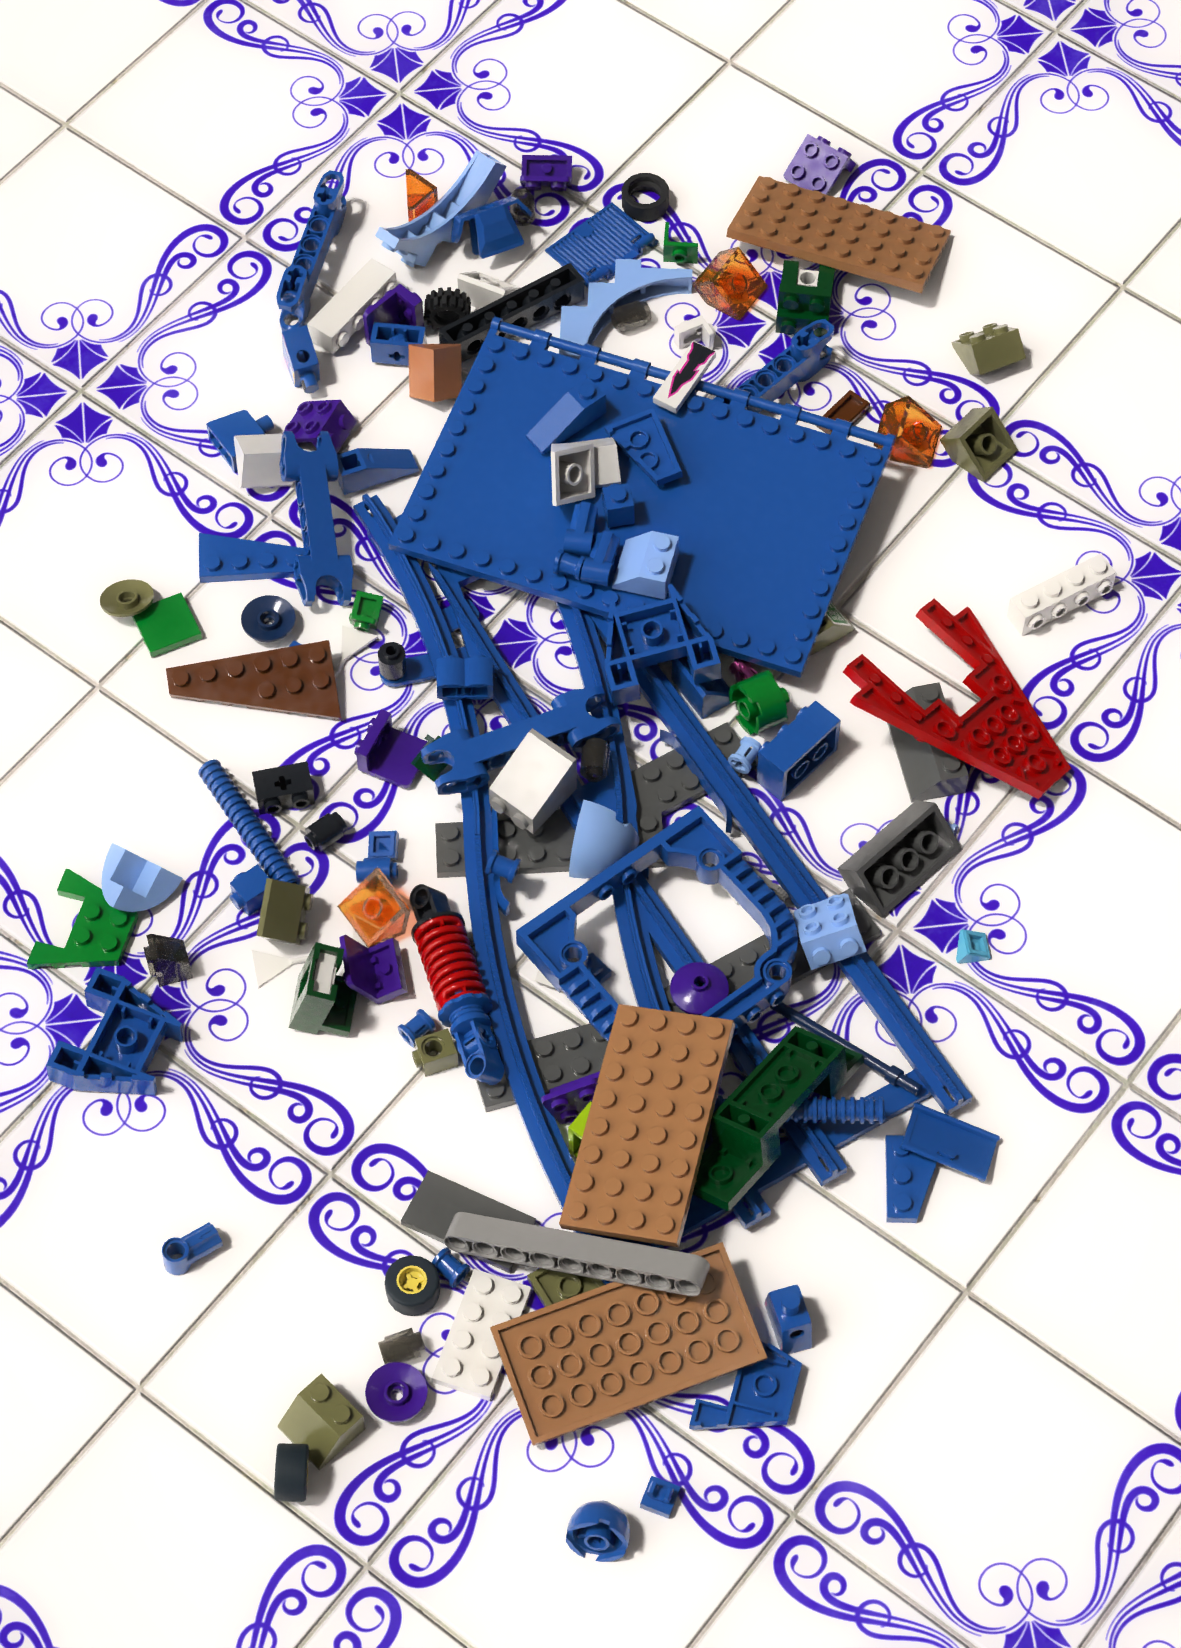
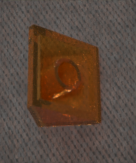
M405 169L408 220L410 222L438 201L437 187L411 169Z
M376 868L337 906L367 948L405 934L411 911L380 868Z

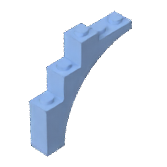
M476 150L456 182L432 207L403 225L388 228L379 227L375 236L383 241L381 244L383 247L401 255V261L411 267L415 265L425 267L438 243L440 244L441 241L452 243L451 231L455 215L486 205L507 166L491 155Z
M616 259L615 283L589 282L587 307L576 305L561 307L560 339L581 345L586 343L593 345L607 324L627 309L653 298L675 294H692L693 269L641 268V260ZM559 349V354L578 360L581 357L580 355Z

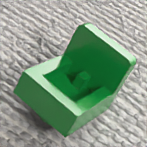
M357 590L352 613L349 615V622L354 625L353 628L369 632L370 628L377 630L384 596Z

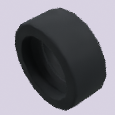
M638 173L632 175L624 182L622 186V208L629 217L638 221H653L666 213L669 207V186L660 176L652 173ZM648 190L655 192L660 198L650 204H641L635 202L630 196L635 192Z

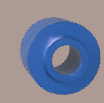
M392 857L364 858L363 861H357V883H364V886H392L393 880H398V863H393Z

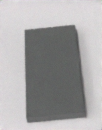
M429 1170L401 1219V1225L443 1244L451 1221L458 1212L532 1225L536 1224V1218ZM470 1255L510 1273L515 1264Z

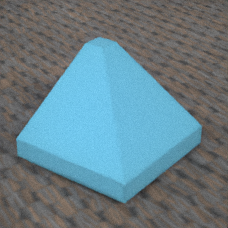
M965 929L960 930L956 955L957 963L963 964L991 959L985 933Z

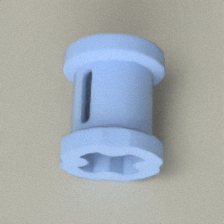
M744 736L740 741L741 746L736 753L729 756L728 763L739 773L748 774L752 768L751 764L758 756L761 744L752 737Z

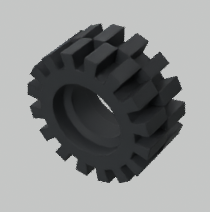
M442 287L438 288V292L432 290L431 295H426L424 321H426L428 326L432 325L431 329L433 330L441 329L470 314L471 299L469 296L467 297L465 292L460 294V289L457 288L455 291H451V287H447V290H443Z

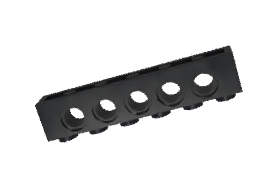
M569 263L439 329V344H461V361L463 362L479 353L494 316L502 318L503 322L528 329L561 312L562 306H573L584 300V279L573 265ZM500 332L498 336L510 338L513 335Z

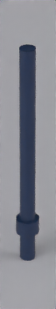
M781 1002L775 1007L770 1006V1009L807 1031L863 1054L864 1065L883 1075L884 1080L894 1086L899 1085L914 1095H918L921 1091L922 1085L904 1075V1071L895 1065H887L785 1003Z

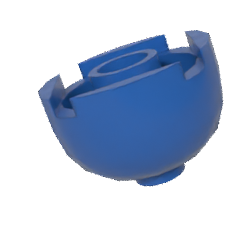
M604 1500L591 1501L582 1504L572 1514L567 1527L566 1543L573 1552L585 1558L586 1553L599 1555L595 1560L598 1562L615 1561L625 1555L630 1541V1524L625 1513L616 1505Z

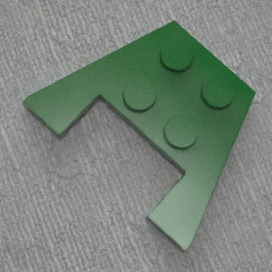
M66 868L57 888L58 896L82 901V906L65 947L61 948L35 941L27 961L28 969L36 970L42 966H53L54 969L65 968L66 965H82V967L120 966L139 918L138 912H127L113 908L106 902L101 888Z

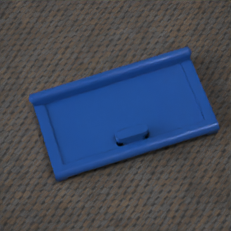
M916 1102L913 1105L900 1149L911 1151L984 1182L1000 1136Z

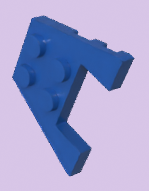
M761 1341L767 1355V1360L737 1371L728 1406L696 1399L689 1429L703 1430L787 1425L802 1363L772 1344H766Z

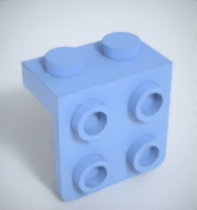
M848 894L833 895L814 904H806L794 911L793 914L800 942L811 970L867 952Z

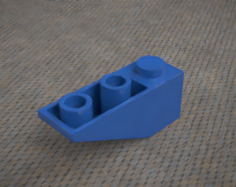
M357 448L337 455L339 466L337 480L344 495L419 472L410 449Z

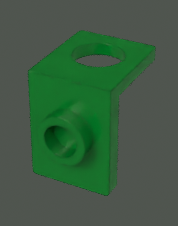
M665 222L663 262L697 264L698 243L670 242L669 222Z

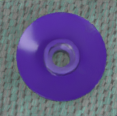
M694 962L684 965L674 974L670 983V994L675 1005L685 1013L701 1016L725 999L729 993V984L724 973L716 966L705 962ZM703 982L705 983V985L699 987L696 986L694 983Z
M403 1362L388 1363L376 1369L369 1377L365 1388L366 1402L373 1414L384 1421L394 1423L404 1422L415 1417L423 1409L428 1395L427 1383L421 1372L414 1366ZM396 1392L403 1395L400 1400H393L391 1396Z

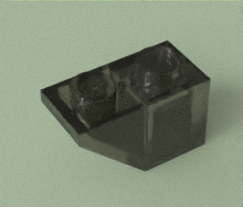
M156 934L146 935L149 946L143 947L150 976L151 978L157 976L159 987L193 978L184 940Z

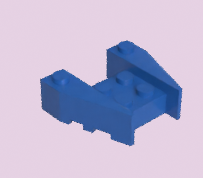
M672 584L668 585L669 599L617 612L614 599L609 601L605 674L613 706L641 699L635 669L686 656L695 685L722 678L721 662L714 639L709 632L705 631L699 623V619L689 610L683 602V598Z
M96 967L84 990L86 1005L105 1014L86 1050L60 1040L57 1042L46 1064L48 1079L78 1091L155 1096L157 1093L156 1079L154 1076L146 1074V1071L164 1036L179 1042L183 1041L182 1023L167 1011L164 1012L155 1005L145 993H140L125 977Z

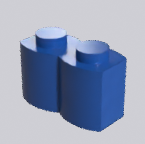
M448 655L436 659L438 699L459 700L467 698L484 700L493 698L492 658L475 655L463 659Z

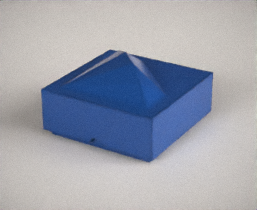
M397 830L369 831L368 858L392 857L393 861H398L399 833Z

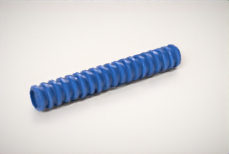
M217 759L205 762L198 771L199 777L207 785V789L211 791L212 796L215 797L224 814L233 824L243 842L246 843L255 860L259 862V866L263 868V871L270 879L299 885L300 878L291 869V865L287 863V859L269 836L268 831L265 830L259 818L256 817L255 812L247 804L238 787L234 785L225 768L221 766V762Z
M722 1095L718 1096L713 1113L726 1100ZM813 1096L812 1099L807 1097L784 1123H788L789 1120H794V1123H798V1120H803V1123H807L808 1120H812L813 1123H817V1120H822V1123H826V1120H831V1123L841 1120V1123L850 1121L851 1124H854L855 1121H860V1124H864V1121H869L870 1124L878 1121L879 1124H883V1121H885V1100H883V1097H879V1100H874V1097H869V1100H864V1097H860V1100H855V1097H850V1100H845V1097H841V1100H836V1097L833 1096L831 1099H827L826 1096H822V1099H817V1096Z

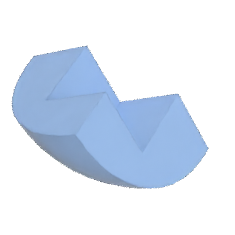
M583 800L573 840L569 877L593 878L636 849L639 844V836L635 828L630 823L618 822L616 820V812L600 804Z
M112 843L103 866L102 892L106 902L113 908L127 912H139L153 908L165 901L176 890L183 878Z

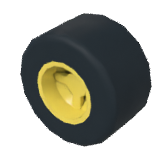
M409 1255L399 1258L391 1264L385 1275L384 1285L388 1302L395 1311L403 1315L418 1316L425 1314L435 1306L439 1299L441 1288L437 1269L431 1261L421 1256Z
M279 1443L277 1445L274 1478V1499L276 1501H306L309 1446L307 1444Z

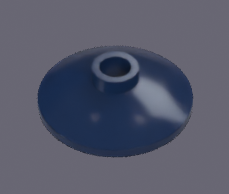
M265 595L253 599L245 606L241 614V625L244 632L250 638L259 642L267 643L283 639L293 630L296 622L293 606L284 598L274 595Z

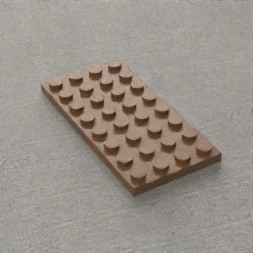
M759 176L727 228L726 237L922 294L950 239L951 230L939 225L920 222L914 218L899 216L890 211L871 208L865 204L850 202L844 198L822 194L819 191L804 189L795 184L776 181L771 177Z
M618 1004L597 1081L598 1084L594 1092L559 1221L561 1229L679 1248L735 1029L733 1020Z
M723 1242L690 1253L705 1258L710 1264L709 1272L698 1296H686L612 1282L490 1327L533 1447L767 1360V1355Z

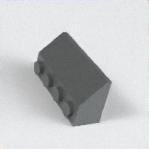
M940 682L915 686L905 692L924 710L937 699H941L946 704ZM887 723L911 803L916 800L924 801L966 793L969 775L964 761L926 742H919L913 735Z
M916 800L837 869L852 893L878 916L884 917L957 853L961 846L937 804Z

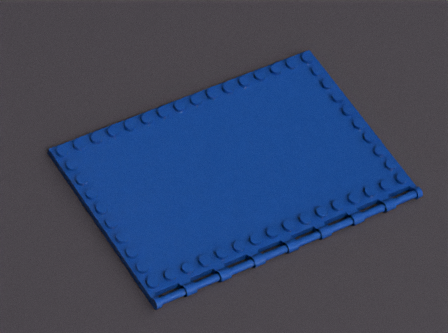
M494 316L488 334L388 543L389 550L608 618L609 601L611 599H614L617 612L664 600L612 588L625 540L650 531L679 536V555L670 584L681 595L683 602L689 610L699 619V623L705 631L709 632L712 636L717 652L801 678L894 447L896 435L890 433L887 435L853 426V422L839 418L833 420L803 411L802 407L789 403L785 405L752 396L751 392L735 388L732 390L702 381L701 379L675 414L653 403V397L662 384L646 380L648 376L665 381L671 371L651 366V362L635 358L631 360L604 352L600 347L587 343L581 345L552 336V333L540 329L534 331L503 322L502 318ZM500 332L530 340L531 343L528 345L498 335ZM550 346L580 355L581 357L578 360L548 351V348ZM600 361L631 371L629 374L598 366L597 363ZM587 378H590L606 395V414L562 443L610 438L605 432V426L654 407L683 473V477L657 486L617 445L621 484L629 483L634 502V524L608 528L603 509L602 488H595V497L553 506L551 450L542 455L526 438V434L569 390ZM698 391L731 401L730 404H726L696 394ZM748 406L779 414L781 418L776 419L746 409ZM802 421L832 430V433L830 435L797 425V423ZM849 436L883 445V448L880 450L850 441L848 438ZM582 501L590 502L595 507H598V516L594 530L595 538L597 533L603 531L612 532L620 538L609 587L575 579V576L565 573H553L554 560L557 552L560 549L563 550L565 533L567 529H570L575 504H579ZM568 554V555L576 556V557H579V558H580L581 556H583V555H576V554Z

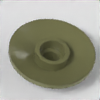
M127 579L118 581L108 586L102 592L100 606L105 613L111 616H134L145 611L152 604L154 591L148 583L142 580Z

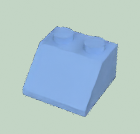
M650 531L625 540L612 588L665 600L668 593V585L671 583L679 555V536Z

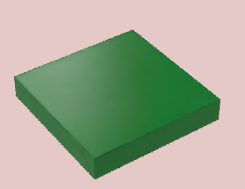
M182 592L156 601L145 611L132 616L151 658L202 639L201 631Z

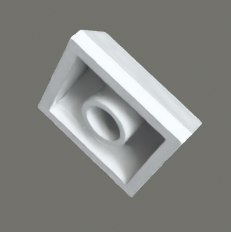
M477 271L458 273L457 286L460 289V294L462 292L467 293V297L469 296L471 299V306L478 309L521 288Z
M283 434L234 436L240 489L287 487L293 485V482H283L280 474L279 462Z
M612 437L573 442L594 443L595 488L621 484L617 444Z
M594 443L551 444L553 506L595 497Z

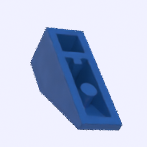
M587 378L569 390L526 434V438L544 455L551 450V444L564 442L606 414V395L590 378Z

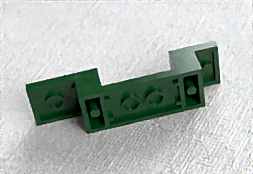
M795 1026L713 1113L711 1119L713 1143L703 1152L692 1195L730 1211L781 1155L779 1128L812 1092L826 1096L829 1099L832 1096L834 1097L864 1064L863 1054Z

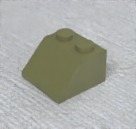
M993 407L972 408L940 439L951 460L981 482L986 481L1018 450Z
M267 878L256 936L266 940L301 945V939L305 940L308 932V923L305 922L306 911H311L313 904V894H310V888Z
M322 1373L298 1393L277 1425L278 1429L293 1444H307L309 1446V1461L319 1471L366 1429L364 1416Z

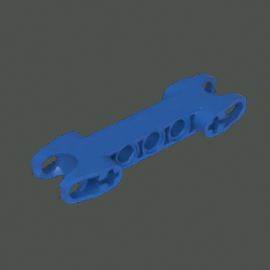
M332 170L326 172L321 177L314 192L313 209L292 264L283 273L276 296L278 308L282 309L279 318L281 331L303 326L309 315L312 293L332 240L340 232L347 210L345 196H342L345 185L342 172ZM336 179L339 181L337 188H328L326 182ZM287 316H296L299 321L295 325L285 324Z
M820 319L803 327L792 337L791 345L737 388L751 392L752 396L774 401L797 382L809 380L831 359L832 348L826 344L833 337L834 325L826 319ZM817 328H824L828 331V333L820 338L816 337L813 332ZM821 351L825 352L826 356L820 358ZM718 396L713 399L726 404H730L731 401ZM748 406L746 409L756 413L762 411V409Z
M284 431L279 462L280 474L283 482H295L305 554L296 555L294 558L295 585L304 607L312 606V603L315 601L316 586L320 585L328 586L334 590L340 606H348L351 602L354 574L352 559L350 555H338L328 482H336L338 479L337 452L328 431H320V435L317 437V450L311 452L303 450L298 446L292 431Z
M603 687L574 689L555 697L551 702L553 710L472 738L467 729H459L447 733L425 746L421 750V758L424 764L446 763L452 766L450 771L439 776L434 781L438 795L465 793L487 784L490 780L488 772L505 766L532 728L559 747L570 744L574 752H583L597 747L620 732V722L617 717L595 718L589 714L590 711L605 702Z

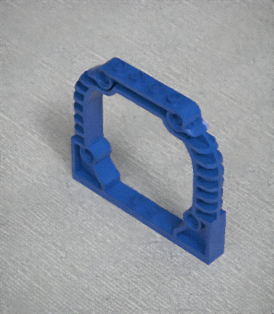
M698 805L517 929L516 944L559 993L563 992L576 1006L578 1011L598 1031L600 1036L609 1041L618 1003L588 970V950L583 943L575 940L577 915L599 900L609 898L614 890L621 885L631 883L637 874L660 858L667 866L695 870L698 880L707 885L719 883L760 926L769 941L770 950L756 961L753 979L701 1015L733 1020L735 1023L734 1037L740 1027L747 1022H755L765 1009L780 1004L789 992L792 980V965L798 945V934L794 918L786 904L754 872L753 868L742 859L743 852ZM706 864H714L716 866L708 867ZM577 958L579 961L569 962L568 959ZM773 976H780V977H782L783 979H781V980H774V979H772L771 977H773Z

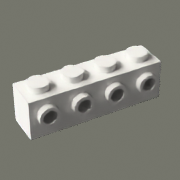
M371 258L307 323L312 342L332 354L340 347H344L349 338L364 326L363 314L367 307L374 305L383 298L387 291L393 290L397 286L396 272Z
M1100 553L1010 598L1007 618L1020 635L1023 636L1111 592L1116 571Z

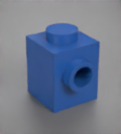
M629 483L612 484L608 487H603V509L608 528L634 524V502Z
M258 864L246 872L239 873L230 882L232 893L229 896L230 900L238 910L242 908L248 916L261 909L266 879L269 878Z

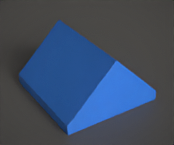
M686 656L672 660L671 680L701 719L730 704V687L723 678L695 685Z

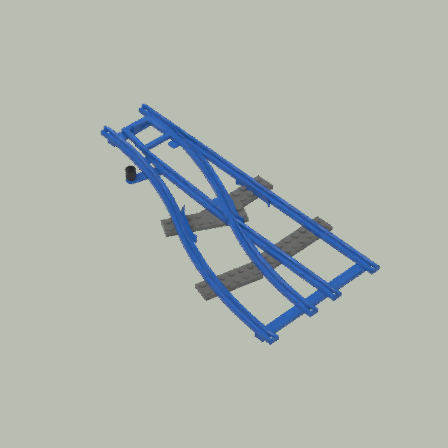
M368 494L362 495L363 501L353 506L354 513L367 530L369 540L380 556L383 557L393 575L427 651V654L406 658L405 649L399 643L388 642L383 644L378 650L379 673L382 683L389 687H398L433 679L437 681L436 659L448 655L463 659L482 655L493 660V700L508 724L510 725L538 715L479 622V611L471 600L464 598L461 587L481 578L453 571V569L437 564L432 566L428 562L429 569L436 583L450 606L441 610L417 559L389 550L388 543L401 515L393 519L377 495L369 497ZM555 602L576 660L583 689L603 687L605 691V702L590 711L589 714L595 718L617 717L620 722V732L597 746L602 780L591 781L582 786L577 778V789L560 806V809L556 810L534 834L527 829H520L512 820H498L499 813L493 808L491 816L489 787L487 783L478 789L461 793L463 822L435 823L437 878L466 877L470 921L477 964L483 979L482 983L486 988L485 993H487L489 1000L493 1004L492 1010L489 1011L488 1015L498 1052L504 1065V1075L499 1083L489 1085L475 1080L485 1112L516 1104L542 1170L559 1206L563 1210L575 1163L555 1118L543 1106L541 1097L549 1094V1089L599 1072L608 1041L603 1039L590 1023L527 1040L512 986L499 910L506 917L510 914V902L501 891L500 876L493 873L485 874L486 866L493 850H497L500 855L509 859H520L521 863L517 874L569 872L573 840L583 800L591 801L616 812V820L620 823H630L638 833L639 844L637 847H639L663 830V817L708 794L724 816L726 833H731L733 819L774 878L787 892L788 897L797 909L806 904H814L828 898L740 779L745 774L739 773L728 763L729 756L735 754L741 746V740L731 726L726 722L706 732L657 664L635 669L640 692L669 731L660 729V741L669 744L674 750L630 771L618 706H613L606 681L605 657L598 638L599 634L606 644L609 620L607 617ZM459 629L464 647L456 648L450 633ZM472 699L442 700L450 732L467 729L472 738L480 735ZM755 760L751 764V771L757 768ZM660 858L637 874L631 883L623 884L615 889L612 899L621 948L637 1007L685 1013L673 1002L670 994V985L663 988L651 941L674 974L684 965L704 961L647 881L649 880V868L665 867V863ZM847 889L840 893L849 895L864 944L867 945L878 939L881 931L852 891ZM765 934L710 963L719 968L726 976L729 984L728 996L753 979L756 961L770 950L769 941ZM799 934L796 956L792 965L791 985L828 966L825 965L811 970L801 945ZM864 952L837 961L836 963L912 1067L913 1070L905 1075L922 1085L918 1095H914L899 1085L894 1086L889 1083L864 1097V1100H869V1097L879 1100V1097H883V1100H885V1121H883V1124L912 1108L914 1103H921L932 1096L946 1115L969 1104L972 1101L971 1094L869 954ZM773 976V977H771V978L774 979V980H781V979H783V978L780 977V976ZM703 982L694 983L696 986L699 987L705 985V983ZM747 1023L740 1027L738 1033L732 1037L729 1054L747 1078L767 1057L768 1053ZM947 1088V1090L950 1092V1094H951L952 1097L954 1098V1101H952V1099L950 1098V1096L947 1094V1092H946L944 1089ZM794 1120L783 1123L781 1129L789 1140L780 1144L781 1155L731 1210L746 1230L771 1215V1209L760 1195L764 1190L807 1166L821 1186L845 1174L848 1168L836 1150L882 1124H879L878 1121H874L873 1124H870L869 1121H864V1124H860V1121H855L854 1124H851L850 1121L841 1123V1120H836V1123L826 1120V1123L821 1121L818 1124L813 1123L812 1120H808L807 1123H803V1120H798V1123H794ZM711 1123L704 1151L713 1143ZM820 1159L823 1160V1162H824V1163L826 1164V1166L828 1167L829 1171H827V1170L825 1169V1167H824L823 1164L821 1163ZM692 1195L682 1237L724 1214L727 1210ZM743 1202H746V1204L753 1213L752 1215L750 1214V1212L748 1211ZM573 1231L575 1233L592 1235L646 1246L652 1244L641 1241H634L616 1237L613 1238L610 1236ZM602 1280L604 1285L612 1283V1281Z

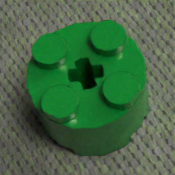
M769 670L760 672L730 686V704L736 703L739 715L735 716L736 720L748 734H759L788 720L786 706L790 702L788 692L785 688L778 686Z

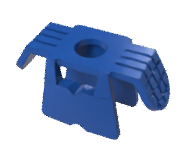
M512 196L470 209L467 212L455 215L451 231L452 243L459 242L464 221L468 220L472 253L479 255L482 259L488 258L524 244L522 235L508 206L515 204L530 218L533 216V213L519 199Z

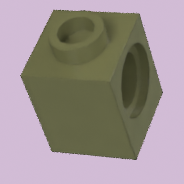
M448 1028L414 1039L416 1050L411 1051L416 1068L422 1067L425 1077L459 1066L458 1053ZM431 1051L440 1052V1054L437 1056L428 1055V1053Z

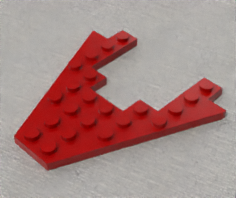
M934 598L915 615L947 646L964 659L967 664L974 668L963 680V683L981 700L960 717L941 699H937L924 710L863 654L846 666L843 673L861 689L850 700L852 705L913 735L917 741L926 742L1037 799H1040L1071 769L968 606L954 616Z

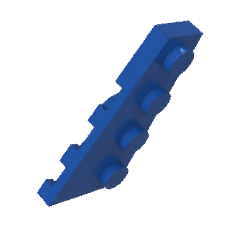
M199 533L200 583L294 578V558L296 555H305L304 548Z

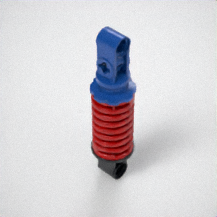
M419 884L413 888L409 897L410 905L417 921L411 930V936L418 947V953L436 1003L438 1019L442 1022V1025L450 1027L451 1035L456 1039L457 1049L461 1055L467 1076L489 1085H495L501 1081L504 1075V1065L496 1046V1039L491 1031L490 1018L487 1015L492 1010L493 1004L489 1000L487 993H485L486 988L482 983L483 979L479 973L480 970L476 964L470 940L467 937L464 918L461 914L451 911L448 898L444 892L424 884Z

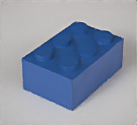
M816 700L809 707H803L796 715L795 720L790 724H784L778 731L777 736L771 742L766 741L758 750L756 782L782 802L838 750L841 720Z

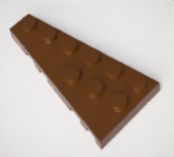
M329 640L166 668L171 698L199 702H218L228 706L239 705L250 709L286 714H305L308 717L318 718L319 716L342 721Z

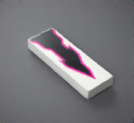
M692 341L654 395L653 403L676 414L716 358V351Z

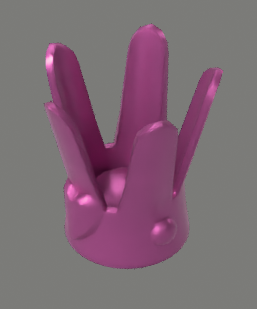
M734 658V661L729 666V671L734 675L737 683L743 681V678L747 679L754 676V674H758L752 668L751 663Z

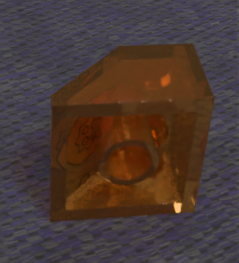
M739 247L719 251L692 284L707 305L736 320H741L768 286Z
M908 395L885 404L877 433L896 435L895 444L889 457L890 461L927 469L931 467L942 425ZM873 444L877 449L882 450L883 445Z

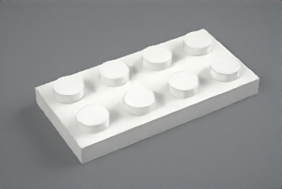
M474 1269L433 1372L432 1383L491 1401L503 1369V1363L490 1327L522 1316L530 1298L532 1287Z

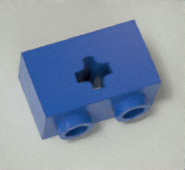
M374 322L370 340L371 359L375 363L409 366L408 345L427 344L426 327Z

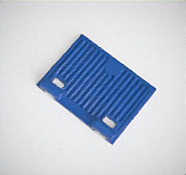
M611 202L545 249V252L562 267L571 263L583 277L584 285L588 288L589 282L598 283L603 277L608 280L615 275L616 259H638L643 255V249L649 245L653 248L659 241L653 233L647 232Z

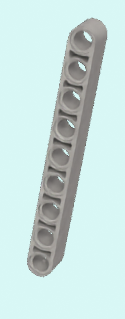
M458 1212L454 1215L444 1237V1244L449 1249L458 1253L686 1296H698L701 1293L710 1269L709 1262L695 1254L466 1212Z

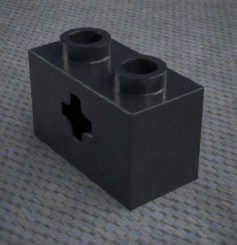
M307 761L252 772L260 814H275L281 810L291 808L302 809L308 805L315 804Z

